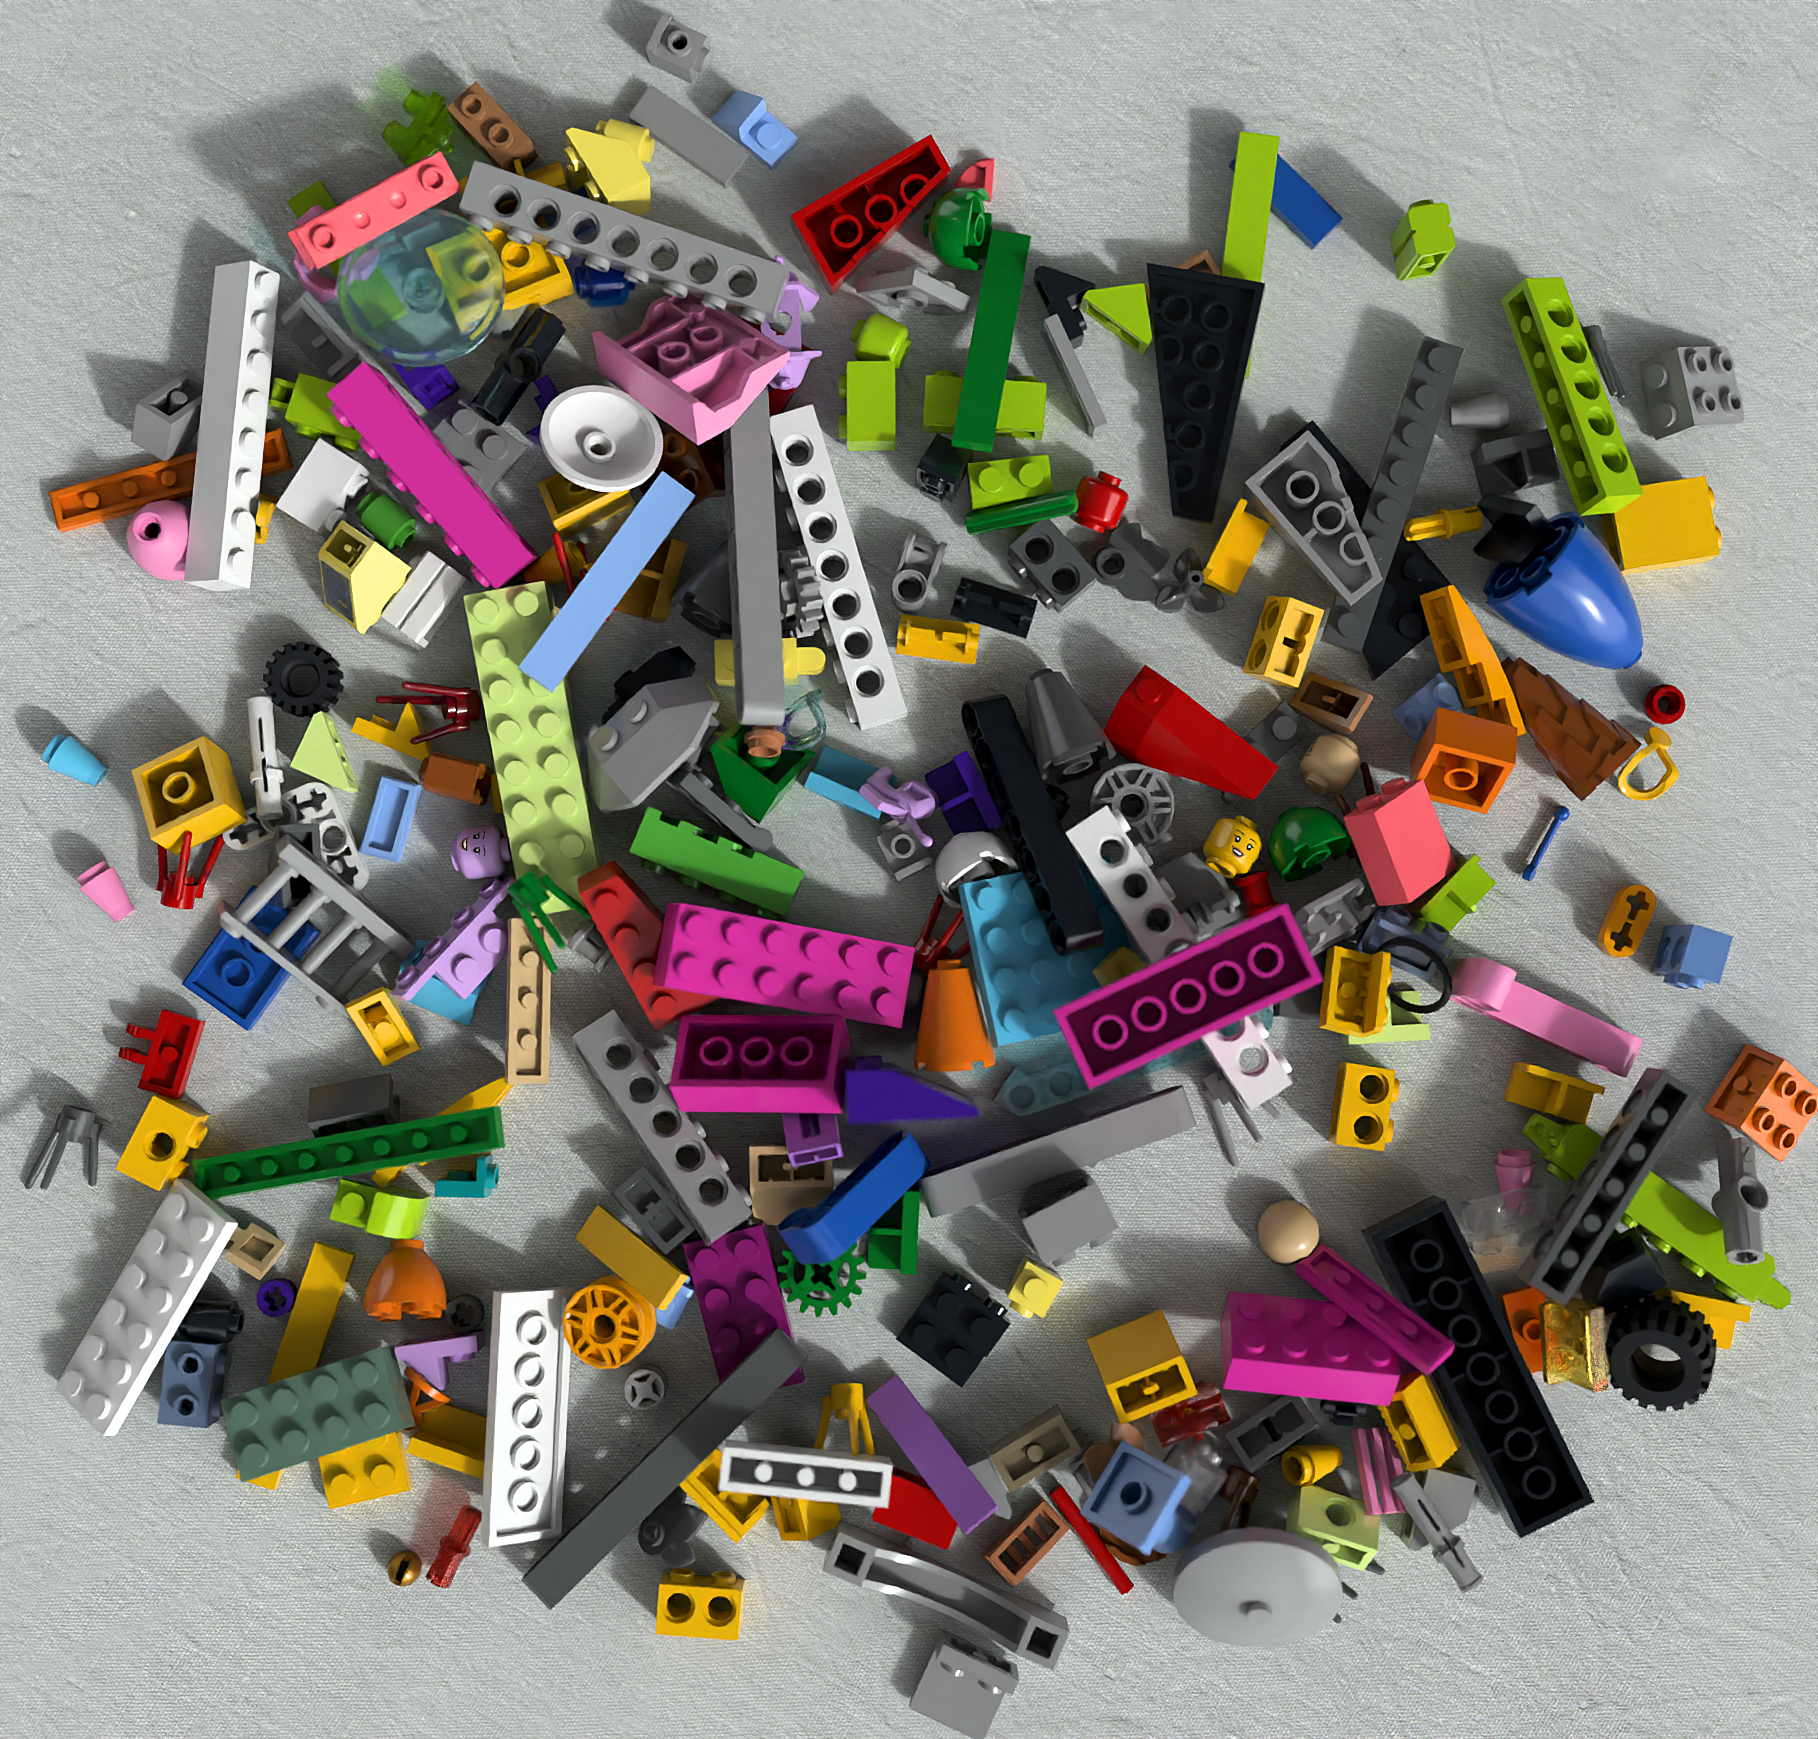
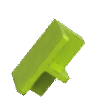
M1475 853L1464 855L1456 863L1457 868L1437 882L1409 913L1420 922L1425 924L1428 921L1435 922L1450 932L1466 914L1474 913L1478 909L1476 904L1496 882L1477 864L1481 860Z

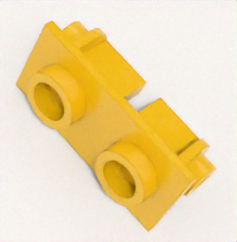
M901 614L896 654L975 665L980 625Z

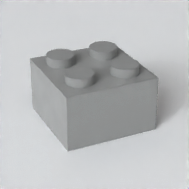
M1090 1175L1017 1211L1044 1266L1051 1262L1054 1267L1067 1263L1077 1256L1074 1250L1088 1243L1091 1248L1100 1246L1114 1237L1111 1231L1119 1228L1097 1183Z

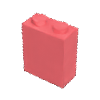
M1400 777L1382 784V791L1380 793L1357 801L1356 805L1358 808L1343 817L1378 906L1410 903L1457 868L1423 779L1405 782V779Z

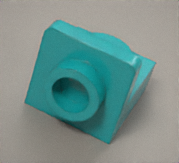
M484 1154L477 1157L476 1178H472L473 1171L453 1170L448 1171L447 1178L435 1180L434 1197L485 1198L492 1195V1189L497 1188L499 1180L498 1164H493V1155Z

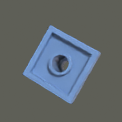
M1122 1440L1081 1509L1080 1514L1149 1555L1152 1549L1164 1554L1174 1553L1188 1544L1196 1528L1195 1511L1189 1502L1182 1499L1192 1480L1184 1473Z

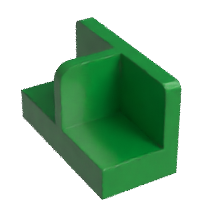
M909 1188L869 1228V1268L900 1270V1274L916 1275L920 1188Z

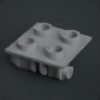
M1203 846L1151 871L1157 881L1163 877L1174 891L1177 898L1171 902L1179 914L1187 912L1200 932L1195 935L1196 939L1243 916L1238 906L1241 903L1236 892L1230 890L1224 876L1206 865L1205 861L1207 858L1203 853ZM1137 877L1135 880L1143 894L1145 883L1141 877ZM1152 909L1151 913L1162 932L1168 925V917L1164 911ZM1177 943V944H1175V945L1170 949V951H1172V950H1174V949H1176V948H1178V947H1180V946H1182V945H1184V944H1183V943Z

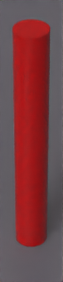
M1062 1484L1054 1487L1048 1493L1119 1593L1124 1595L1134 1587L1130 1578L1114 1556L1107 1550L1104 1542L1088 1520L1080 1514V1509Z

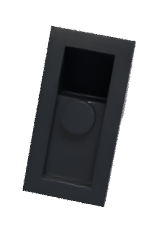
M1043 265L1036 268L1033 282L1050 317L1055 314L1058 315L1073 349L1081 346L1084 338L1083 331L1087 330V326L1079 308L1072 309V306L1081 303L1085 293L1088 290H1094L1096 285L1090 281Z

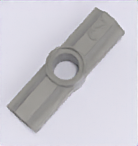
M1742 1137L1734 1139L1725 1138L1716 1144L1720 1190L1712 1196V1209L1715 1215L1723 1222L1724 1248L1727 1262L1737 1265L1758 1264L1765 1260L1760 1211L1766 1209L1769 1204L1768 1191L1757 1179L1753 1141Z

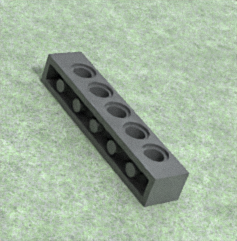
M1646 1068L1515 1275L1517 1278L1551 1300L1564 1306L1567 1304L1700 1092L1664 1069Z

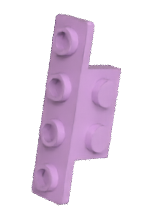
M500 876L489 879L479 889L478 894L480 897L471 907L465 906L455 914L451 920L453 926L443 937L439 935L427 944L423 950L425 956L415 967L413 965L407 967L398 975L395 980L397 986L390 993L395 1000L409 1001L434 974L459 999L465 1000L507 954L508 927L492 911L509 894L507 891L508 887L516 881L513 876Z

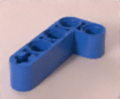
M909 1129L900 1130L888 1137L820 1204L816 1207L801 1208L783 1219L776 1228L777 1232L800 1264L830 1262L847 1251L930 1168L931 1162Z

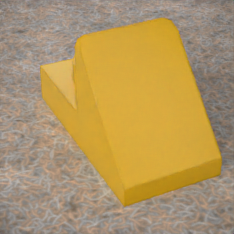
M409 702L403 710L395 732L393 731L395 723L373 714L370 721L357 717L351 732L421 761L425 757L429 758L430 754L435 751L431 740L417 745L410 743L412 737L427 732L418 708Z
M384 986L345 1004L347 1012L383 1067L420 1049L417 1037L400 1012L398 1000H395L390 995L391 990Z

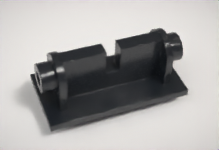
M962 577L955 594L950 615L1026 639L1038 600Z

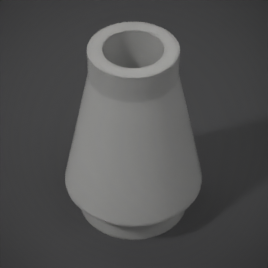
M1498 391L1461 402L1450 403V427H1467L1490 431H1499V427H1509L1510 405L1508 394L1498 395Z

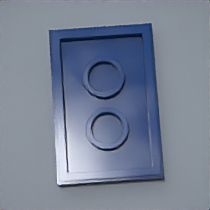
M257 885L251 886L249 891L246 893V895L243 897L241 902L236 907V910L258 888ZM269 900L250 921L267 935H270L292 910L270 906ZM306 921L282 947L301 961L322 931ZM222 927L182 982V985L246 1031H250L291 974L243 935L237 939Z

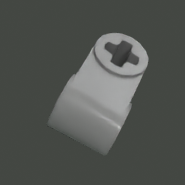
M913 531L908 532L892 582L891 598L898 610L904 613H913L923 608L934 578L937 577L947 549V543L941 542L938 545L916 537V533ZM912 583L918 586L921 593L915 599H905L899 594V588L904 584Z

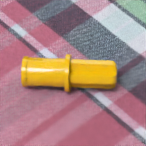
M1475 505L1456 510L1439 508L1433 515L1406 519L1403 527V536L1408 541L1432 537L1447 540L1455 534L1479 531L1483 525V515L1481 511H1478L1479 507Z

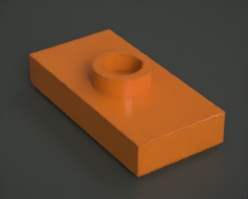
M1530 1285L1499 1293L1506 1323L1530 1372L1535 1373L1563 1365L1545 1296Z

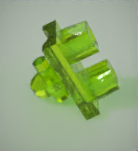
M412 89L404 100L403 105L406 113L414 117L410 126L406 128L393 120L389 122L382 132V138L385 143L396 153L405 167L417 162L422 156L430 157L438 151L451 155L455 149L447 139L454 128L446 122L450 114L444 103L445 99L435 91L429 96L416 89Z

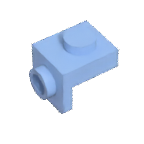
M1439 672L1409 699L1398 706L1392 714L1414 741L1419 742L1437 707L1458 711L1463 706L1461 696Z

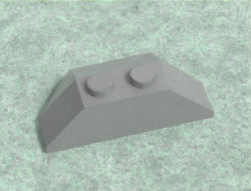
M699 675L645 685L588 740L587 787L601 812L607 814L613 810H623L638 806L696 750L708 728L711 714L716 713L720 705L719 700L704 677Z

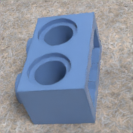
M1695 924L1664 926L1651 972L1665 976L1663 983L1682 989H1688V987L1703 989L1704 984H1720L1733 936Z

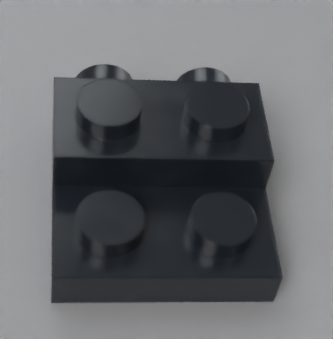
M943 1271L898 1333L896 1340L962 1388L984 1357L987 1358L1011 1323L1009 1318L1005 1316L1008 1309L990 1296L984 1301L972 1292L975 1285L958 1272H955L951 1277Z

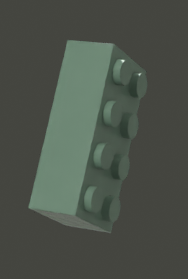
M393 1346L380 1347L220 1400L241 1482L259 1478L415 1426Z

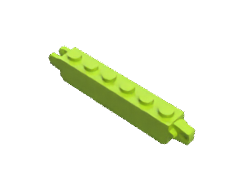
M1536 1113L1531 1116L1521 1131V1134L1540 1151L1538 1157L1548 1163L1545 1170L1563 1183H1567L1569 1179L1573 1182L1576 1181L1603 1138L1585 1124H1577L1573 1121L1558 1124ZM1652 1171L1649 1172L1618 1221L1620 1224L1628 1229L1634 1226L1635 1228L1639 1227L1649 1234L1645 1240L1666 1255L1670 1250L1683 1258L1679 1263L1680 1266L1698 1278H1702L1704 1274L1716 1282L1713 1289L1733 1302L1737 1298L1752 1303L1757 1300L1777 1310H1783V1308L1791 1305V1291L1787 1290V1287L1772 1277L1776 1270L1774 1257L1764 1251L1765 1260L1758 1264L1737 1265L1727 1262L1724 1248L1723 1222Z

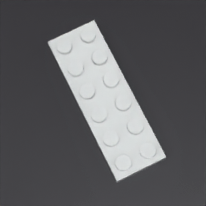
M175 1179L55 1387L103 1436H115L238 1225V1222L187 1179Z
M564 1286L493 1291L480 1544L487 1547L561 1536L570 1346L564 1337L562 1319L566 1304L573 1297V1288Z

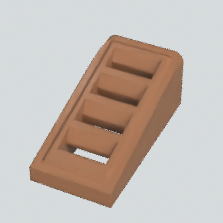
M1041 1497L981 1557L1006 1585L1015 1588L1071 1527ZM1038 1514L1054 1529L1050 1535L1034 1520ZM1027 1526L1042 1541L1038 1546L1023 1532ZM1015 1538L1030 1553L1025 1558L1012 1546L1011 1543ZM1003 1551L1017 1564L1013 1570L999 1557Z

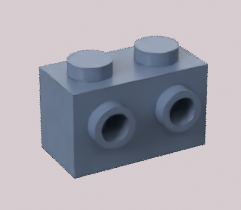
M178 1334L172 1337L165 1349L157 1424L208 1428L219 1421L220 1417L224 1415L220 1400L227 1398V1392L223 1391L224 1375H228L232 1362V1353L227 1350L228 1342L190 1339L188 1334Z

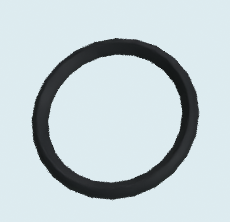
M1393 938L1385 941L1378 947L1375 953L1380 951L1386 952L1396 946L1415 948L1427 955L1436 964L1443 978V992L1435 1003L1430 1005L1411 1004L1402 1000L1387 987V993L1393 1003L1407 1011L1418 1014L1436 1012L1447 1004L1451 997L1452 979L1444 961L1434 950L1417 940L1409 938Z

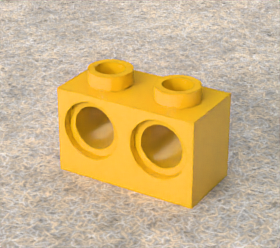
M1267 596L1242 673L1273 685L1299 688L1324 610L1291 597Z
M1339 1061L1328 1142L1384 1152L1385 1143L1391 1142L1394 1132V1121L1389 1119L1391 1102L1396 1103L1399 1095L1400 1082L1399 1079L1395 1078L1396 1070ZM1371 1075L1377 1082V1089L1372 1096L1365 1098L1360 1092V1082L1364 1077ZM1367 1116L1371 1121V1130L1365 1137L1358 1138L1354 1132V1123L1359 1117Z
M675 1568L670 1573H664L659 1583L655 1634L738 1641L742 1623L745 1579H737L734 1573L725 1571L713 1572L711 1576L695 1575V1571L686 1568ZM675 1593H683L690 1599L691 1605L683 1609L677 1608L671 1603L670 1596ZM717 1596L726 1597L731 1602L732 1608L725 1612L717 1611L713 1608L711 1600Z

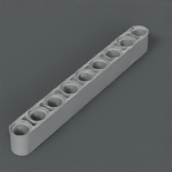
M766 385L734 424L722 432L736 716L738 723L742 725L780 726L785 716V686L769 396Z

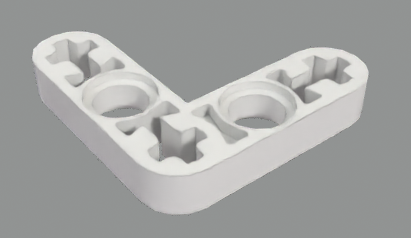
M312 782L282 794L281 804L288 808L291 815L287 825L319 823L322 862L340 877V875L345 873L343 864L340 860L332 862L331 857L343 855L350 850L352 855L343 857L348 867L358 869V874L353 876L354 883L352 885L349 881L345 882L356 891L363 889L369 880L368 866L362 853L359 852V845L333 788L323 783ZM314 791L318 794L326 795L327 799L322 802L323 809L319 810L315 807L305 808L301 810L302 814L305 815V818L301 820L300 810L293 800L297 798V803L304 805L314 799L312 794ZM257 806L245 810L248 821L242 825L253 827L261 822V825L268 832L267 835L264 836V830L257 829L247 834L248 842L235 839L234 834L240 831L239 826L222 834L227 846L235 850L247 852L273 842L275 827L271 820L260 819L259 821L256 818ZM332 826L339 827L344 836L342 844L335 849H329L323 842L324 832Z

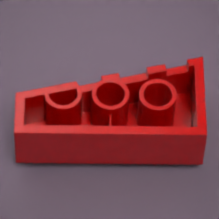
M931 134L791 215V228L830 296L948 182L951 169Z

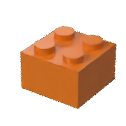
M1437 707L1411 757L1409 781L1423 779L1432 801L1487 814L1516 765L1518 727Z

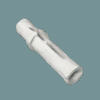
M254 697L246 701L253 761L250 783L255 785L256 816L261 820H274L283 817L280 783L284 779L283 771L278 769L273 703L271 702L272 698Z

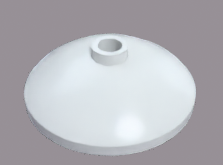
M597 385L572 388L553 399L542 417L540 442L547 459L560 474L579 486L602 492L628 490L645 482L659 465L663 452V436L660 426L647 408L623 391Z

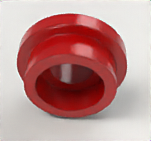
M1661 684L1648 691L1644 698L1643 706L1647 717L1651 721L1667 725L1681 718L1685 711L1686 703L1682 692L1678 688L1669 684ZM1660 698H1664L1669 704L1666 712L1658 708V700Z

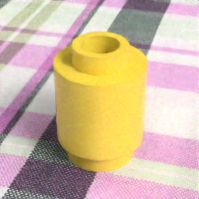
M612 118L609 121L599 120L595 134L629 142L642 165L644 162L649 163L651 161L655 140L649 138L648 128Z

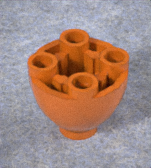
M414 1239L391 1241L390 1251L378 1263L366 1287L363 1309L367 1311V1315L376 1316V1321L379 1322L401 1321L402 1314H417V1319L419 1320L442 1319V1310L446 1309L444 1282L439 1269L431 1257L424 1251V1241Z

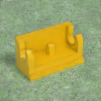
M717 1447L679 1486L737 1544L763 1517L771 1501L762 1494L719 1490L723 1452Z

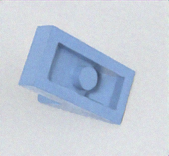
M736 90L711 119L712 123L772 172L798 142L796 134L767 112L765 100L762 97L741 90Z

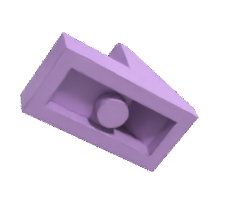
M484 1329L472 1330L469 1333H452L404 1340L394 1347L395 1356L433 1386L443 1390L450 1384L447 1356H450L451 1362L474 1359L475 1352H479L486 1345Z

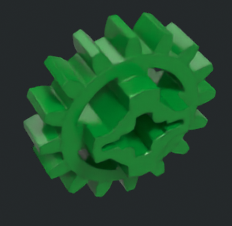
M855 1242L838 1258L827 1263H818L822 1267L826 1264L831 1266L829 1272L831 1281L823 1276L816 1279L813 1276L816 1269L815 1265L804 1264L806 1266L805 1275L797 1282L795 1276L797 1259L789 1248H784L782 1255L789 1262L779 1264L777 1271L787 1274V1277L779 1282L780 1288L790 1287L792 1290L786 1300L789 1303L797 1298L802 1301L799 1310L801 1313H804L809 1306L815 1307L816 1317H820L823 1308L827 1307L833 1316L837 1315V1304L840 1302L847 1308H850L852 1301L849 1294L861 1295L862 1288L855 1283L856 1280L866 1279V1271L857 1269V1266L865 1261L864 1255L854 1256L852 1253L858 1243ZM847 1261L850 1276L845 1286L839 1278V1268ZM813 1290L826 1291L831 1297L817 1298L809 1294Z

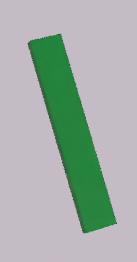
M992 229L953 431L952 446L992 453L1031 235Z

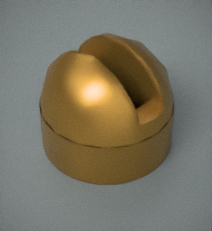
M410 1550L396 1553L387 1566L389 1580L396 1586L404 1587L413 1584L422 1572L421 1558ZM403 1560L409 1562L403 1578H400L397 1573Z

